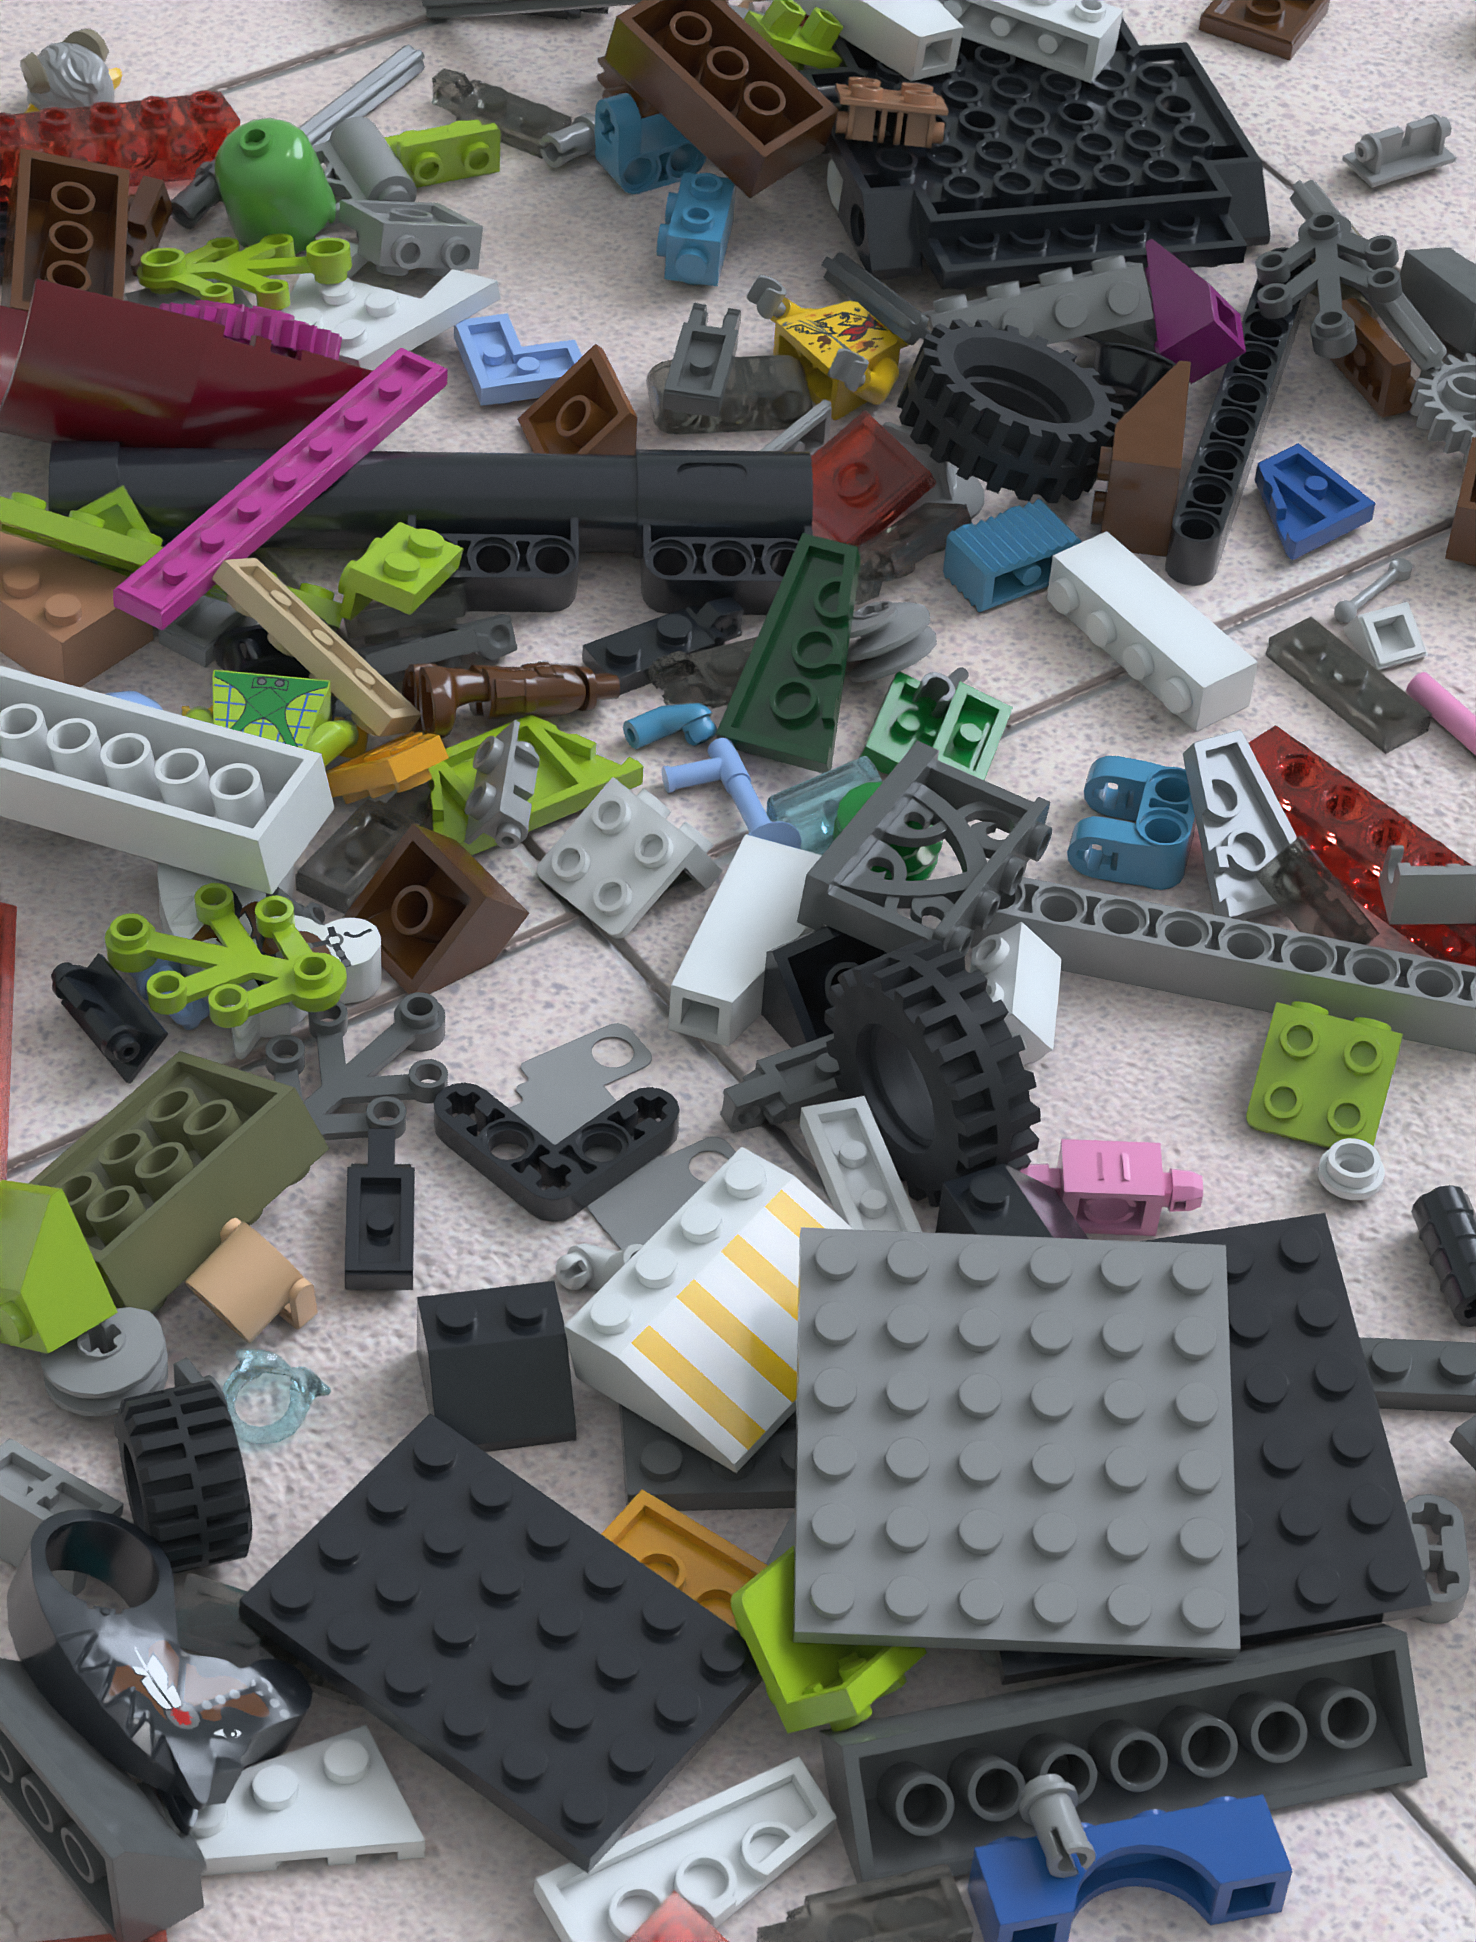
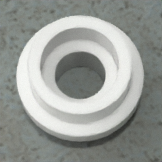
M1353 1138L1342 1139L1334 1143L1322 1155L1318 1167V1177L1325 1189L1333 1195L1347 1200H1363L1372 1197L1382 1187L1385 1175L1384 1166L1378 1151L1371 1144Z

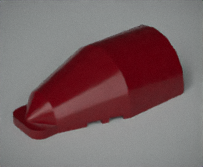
M36 279L34 282L28 312L0 305V432L50 444L52 440L120 441L122 447L280 450L373 370L303 349L297 350L296 359L270 352L272 340L264 337L251 336L250 344L247 345L224 338L225 325L41 279Z

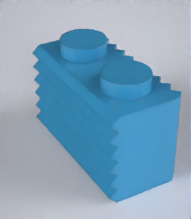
M1038 498L1033 504L1028 502L1024 508L1020 505L1011 507L1003 513L1000 512L996 518L990 516L986 522L981 519L977 525L973 523L965 524L955 531L952 530L947 536L943 573L945 579H950L952 586L956 585L958 592H963L965 599L969 598L971 606L975 605L977 612H982L1048 587L1053 555L1081 543L1082 540Z

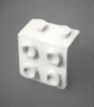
M614 777L610 779L537 866V874L546 884L614 939H621L627 936L682 871L706 890L723 871L707 855L713 844L686 821L678 829L666 819L671 811L644 788L638 795H635Z

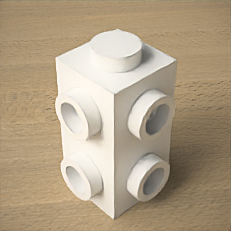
M1020 922L999 934H993L984 938L977 946L972 948L970 973L980 970L988 979L986 992L993 1002L1002 999L1009 1011L1004 1021L1012 1037L1020 1035L1026 1049L1019 1052L1024 1066L1027 1063H1034L1040 1060L1047 1053L1053 1051L1062 959L1024 923Z

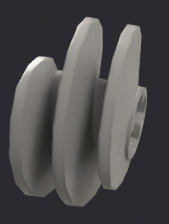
M880 601L868 604L854 611L847 662L866 660L855 666L850 672L851 681L866 682L877 680L910 667L927 656L937 644L936 633L928 626L930 623L929 610L924 605L912 602L892 603L890 601Z
M132 1307L116 1308L117 1314L49 1354L40 1352L43 1378L48 1395L62 1409L75 1414L107 1417L118 1413L122 1398L164 1390L168 1378L166 1339L160 1322L150 1311Z

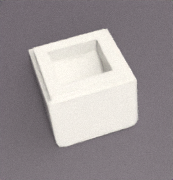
M1408 602L1357 615L1343 627L1349 641L1374 672L1428 656Z

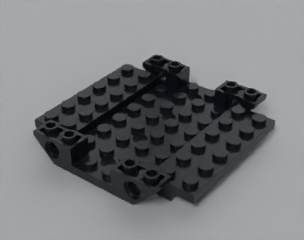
M1123 18L1121 19L1115 53L1092 83L961 37L955 71L914 81L908 80L840 35L832 47L842 59L838 68L798 70L839 111L847 112L848 105L840 104L835 87L836 84L848 85L849 77L876 79L881 81V88L901 91L902 83L929 85L933 87V93L941 95L948 109V116L936 115L935 122L944 123V136L942 144L932 143L931 149L904 145L907 114H903L899 145H893L896 113L887 112L885 131L890 136H885L883 143H877L876 135H873L872 141L845 139V134L835 133V120L826 147L820 153L830 154L843 179L838 217L865 270L877 279L890 280L903 276L921 275L923 268L921 252L941 290H964L969 287L998 285L1012 281H1018L1019 283L1040 281V274L1064 268H1071L1072 275L1092 271L1091 262L1117 255H1124L1125 262L1143 264L1145 272V268L1148 267L1145 242L1150 239L1156 241L1189 268H1213L1220 265L1243 263L1247 246L1269 245L1271 234L1262 161L1187 42L1139 45ZM876 111L874 123L875 129H878L880 111Z

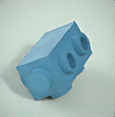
M683 172L678 193L669 192L665 211V224H660L656 251L657 256L666 257L664 279L682 281L690 285L718 286L734 220L736 185L729 178L718 177L712 173L695 174Z

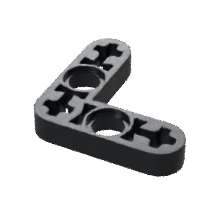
M464 1082L449 1085L436 1095L433 1104L435 1133L445 1145L530 1214L541 1220L552 1222L566 1220L580 1212L668 1149L677 1140L679 1133L680 1109L678 1101L669 1092L654 1087L639 1088L628 1093L556 1145L487 1090L476 1084ZM471 1114H475V1121L469 1117ZM643 1118L644 1120L638 1124V1119ZM511 1143L517 1144L526 1152L516 1159L506 1160L494 1156L491 1150L500 1144ZM602 1145L609 1146L619 1153L615 1159L606 1162L594 1161L584 1154L588 1149ZM542 1183L548 1187L546 1190L542 1189ZM564 1186L565 1189L561 1191L559 1188Z

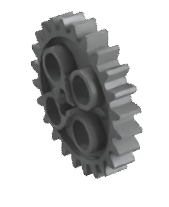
M1470 353L1465 354L1463 362L1452 355H1447L1444 365L1438 370H1435L1433 367L1426 371L1421 370L1410 397V402L1413 403L1410 414L1418 416L1417 428L1430 430L1427 437L1429 441L1446 442L1443 452L1448 454L1459 451L1465 454L1463 457V463L1465 464L1467 463L1472 437H1476V358Z

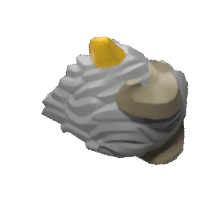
M88 28L77 30L69 34L62 42L52 43L43 48L39 55L36 56L34 52H31L20 60L22 74L27 83V102L29 103L26 111L18 118L27 129H39L46 126L50 132L56 130L59 135L68 132L70 134L80 133L99 137L100 133L110 134V129L114 130L116 126L113 123L116 109L114 90L120 86L122 72L118 67L107 68L105 61L109 54V49L104 39L97 32Z

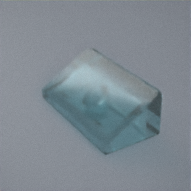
M863 756L772 795L767 801L766 814L771 822L783 821L792 824L799 831L802 841L801 850L823 855L833 843V824L837 817L839 802L850 789L866 782H882V779L871 760L867 756Z

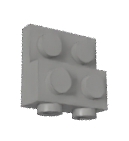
M340 199L338 221L357 231L356 237L359 238L357 254L376 264L377 272L401 276L408 275L409 270L425 268V272L428 274L445 277L452 269L463 271L465 269L479 268L483 226L439 203Z

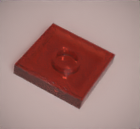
M864 410L811 456L813 521L833 541L856 546L860 551L933 488L937 482L932 473Z

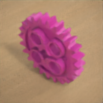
M195 300V305L183 303L182 305L172 302L170 304L162 303L159 308L225 325L224 338L247 345L250 344L251 336L254 335L272 340L270 352L296 359L297 350L303 349L339 360L342 342L340 334L332 333L331 330L317 328V326L309 325L306 322L294 320V315L255 305H253V308L245 307L244 304L220 303L207 300Z

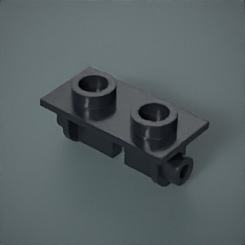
M98 953L88 967L73 965L70 962L61 963L51 974L53 981L52 991L59 999H62L61 1004L125 1082L131 1084L169 1033L102 954Z

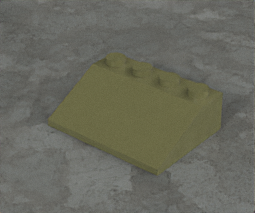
M179 1051L28 1184L63 1189L115 1307H132L147 1310L153 1314L164 1305L167 1296L183 1283L222 1243L220 1232L229 1220L238 1218L241 1222H245L249 1226L260 1218L263 1209L288 1186L299 1182L308 1174L311 1165L327 1152L329 1147L295 1087Z

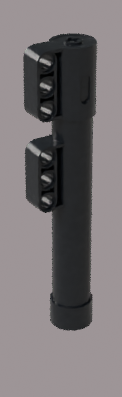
M52 440L48 481L49 511L69 517L71 510L77 511L124 485L150 533L162 538L161 547H165L279 450L122 447L120 441ZM635 449L634 455L370 451L259 548L368 549L376 537H384L395 525L402 522L416 529H428L437 532L445 541L463 548L459 568L419 606L425 610L473 612L562 611L569 607L576 598L579 552L633 553L634 559H640L642 598L649 608L657 612L669 614L683 608L686 610L688 606H698L701 609L707 601L732 596L744 610L742 615H767L782 582V576L785 575L802 533L813 535L812 461L810 452Z

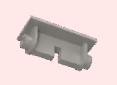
M1431 114L1426 118L1407 123L1405 134L1399 126L1377 133H1368L1363 135L1361 141L1355 144V152L1343 155L1342 160L1371 188L1429 171L1430 169L1456 162V157L1444 146L1446 137L1451 134V124L1446 117Z
M517 720L509 724L496 737H487L481 743L474 756L473 767L477 770L475 784L465 805V813L469 815L464 842L469 845L483 832L493 837L497 845L505 849H514L527 838L532 804L527 802V800L534 794L540 760L530 743L517 741L520 722Z

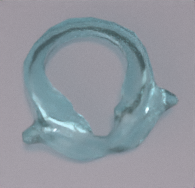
M238 1349L235 1356L239 1364L230 1374L222 1390L227 1401L236 1435L246 1442L256 1444L278 1443L295 1434L304 1422L315 1397L328 1396L331 1393V1388L311 1369L305 1366L291 1367L281 1356L262 1349ZM263 1373L290 1376V1381L292 1382L290 1386V1403L286 1413L280 1420L271 1425L258 1427L248 1425L239 1418L236 1413L235 1402L239 1391L246 1383L259 1378Z

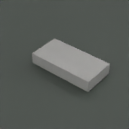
M202 596L164 630L158 629L159 644L206 668L215 660L213 648L219 636L235 627H249L257 625L258 622L254 618L239 613L229 603Z

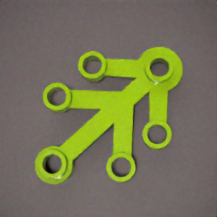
M288 234L265 236L259 243L241 251L237 239L218 237L208 241L205 246L187 254L175 248H159L146 252L141 256V266L137 269V279L140 285L150 288V291L155 294H172L181 290L200 297V300L235 304L233 287L231 286L233 285L256 294L258 307L282 310L290 305L288 283L284 280L269 279L264 276L312 273L314 274L315 281L321 284L343 282L348 277L347 272L352 268L350 244L348 241L340 238H323L307 245V257H295L293 237ZM206 279H217L225 283H213Z
M209 883L201 886L196 891L194 899L198 920L203 924L210 925L223 946L156 932L155 927L145 917L135 913L118 916L112 921L105 933L108 962L118 971L126 973L141 972L151 967L157 959L206 969L187 977L169 970L152 975L147 981L149 1006L156 1013L170 1015L183 1010L188 1003L208 996L210 1018L214 1024L223 1028L238 1027L245 1023L248 1017L290 1001L295 1007L306 1012L328 1010L338 1003L347 985V973L344 964L330 954L312 952L295 927L293 903L283 896H268L260 900L255 907V916L258 932L264 937L273 938L285 959L261 954L235 915L232 890L222 883ZM252 979L269 982L247 992L243 987L239 986V984ZM167 991H171V992H172V993H169V994H161V993L167 992ZM225 1005H235L232 1007H223Z

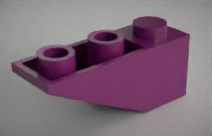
M1153 239L1145 242L1148 261L1145 275L1151 286L1153 300L1151 306L1157 332V341L1154 343L1155 351L1176 364L1179 361L1191 362L1189 383L1193 384L1246 352L1241 315L1206 280Z

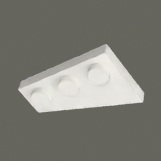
M367 1725L243 1769L226 1803L205 1805L198 1812L197 1821L190 1833L198 1844L206 1862V1871L201 1873V1876L277 1870L283 1861L327 1857L328 1866L356 1863V1855L397 1852L398 1860L425 1858V1839ZM160 1799L165 1813V1820L178 1834L181 1831L177 1828L163 1800Z

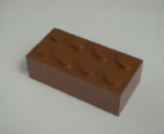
M642 0L616 16L604 59L749 199L824 151L839 109L724 0Z
M20 149L8 195L1 306L28 312L36 279L124 300L129 169Z

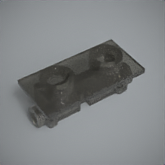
M1302 836L1298 837L1254 874L1299 932L1363 945H1369L1380 934Z

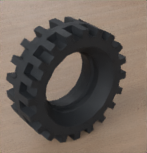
M962 319L952 320L949 328L941 323L934 326L931 334L927 333L897 401V407L902 409L899 416L901 424L914 427L910 438L915 444H928L932 448L929 457L937 463L948 461L958 468L956 475L965 480L974 476L987 482L986 489L999 494L1001 488L1015 491L1019 500L1029 502L1033 494L1040 495L1047 503H1058L1062 494L1069 500L1074 501L1080 498L1082 491L1090 492L1097 479L1101 446H1113L1115 426L1121 419L1124 410L1122 405L1113 403L1116 396L1111 386L1099 385L1097 381L1100 374L1093 368L1083 369L1075 363L1077 356L1068 350L1062 353L1053 350L1047 346L1049 340L1038 335L1035 340L1021 336L1017 327L1006 325L1003 331L994 329L989 321L977 319L974 327H970Z
M921 939L841 973L837 977L839 984L830 987L827 995L835 1007L825 1011L824 1020L834 1032V1039L826 1042L828 1055L837 1060L840 1075L834 1077L838 1091L846 1092L849 1099L865 1096L900 1181H907L909 1196L916 1201L927 1197L930 1206L939 1207L943 1182L1001 1163L1018 1171L1027 1168L1032 1162L1028 1153L1038 1149L1040 1140L1030 1128V1126L1041 1122L1040 1108L1030 1101L1029 1090L1037 1087L1034 1072L1024 1070L1019 1052L1026 1049L1020 1035L1012 1037L1004 1021L1009 1011L1002 999L993 1002L986 992L988 979L982 972L976 970L969 973L965 968V955L957 949L945 953L942 941L933 939L924 943Z

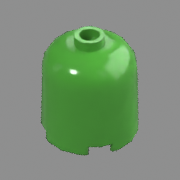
M262 118L244 123L226 136L215 155V179L230 224L240 245L243 247H247V245L252 246L259 243L263 237L271 234H288L293 237L295 254L306 250L307 245L316 240L315 235L325 227L327 221L332 224L336 218L334 194L306 134L290 122L274 118Z

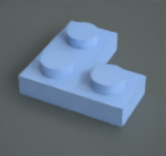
M508 313L469 318L454 325V340L481 406L508 404L513 401L540 398L582 357L575 339L521 347Z

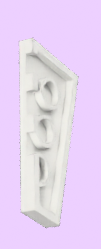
M798 1756L619 1839L588 1874L573 1862H570L537 1877L533 1893L561 1942H700L831 1833L837 1816Z

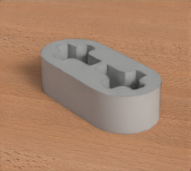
M1433 1494L1417 1495L1409 1499L1405 1506L1425 1580L1428 1572H1437L1438 1587L1445 1594L1433 1593L1431 1584L1427 1583L1432 1607L1427 1615L1416 1618L1432 1624L1447 1623L1457 1618L1463 1610L1470 1584L1464 1520L1461 1511L1453 1502L1446 1498ZM1420 1524L1432 1525L1434 1534L1439 1535L1437 1545H1428L1427 1530L1425 1526Z

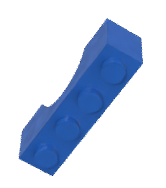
M1264 1795L1240 1799L1223 1796L1212 1799L1202 1806L1170 1812L1158 1809L1147 1810L1133 1816L1131 1819L1100 1825L1081 1823L1087 1839L1095 1851L1096 1857L1093 1864L1085 1870L1081 1866L1077 1853L1071 1854L1079 1874L1071 1877L1062 1878L1051 1875L1046 1864L1047 1859L1037 1836L1024 1839L1017 1836L998 1838L986 1846L974 1848L967 1888L984 1942H1068L1072 1922L1079 1911L1089 1901L1110 1890L1124 1887L1158 1889L1185 1901L1209 1925H1216L1282 1912L1293 1870Z

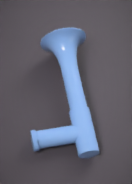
M719 738L709 745L707 752L710 759L673 767L669 765L662 767V779L667 793L675 792L676 789L721 780L726 791L731 794L748 828L749 833L747 835L800 849L802 841L799 831L792 824L783 821L771 822L751 784V778L733 742L729 739Z

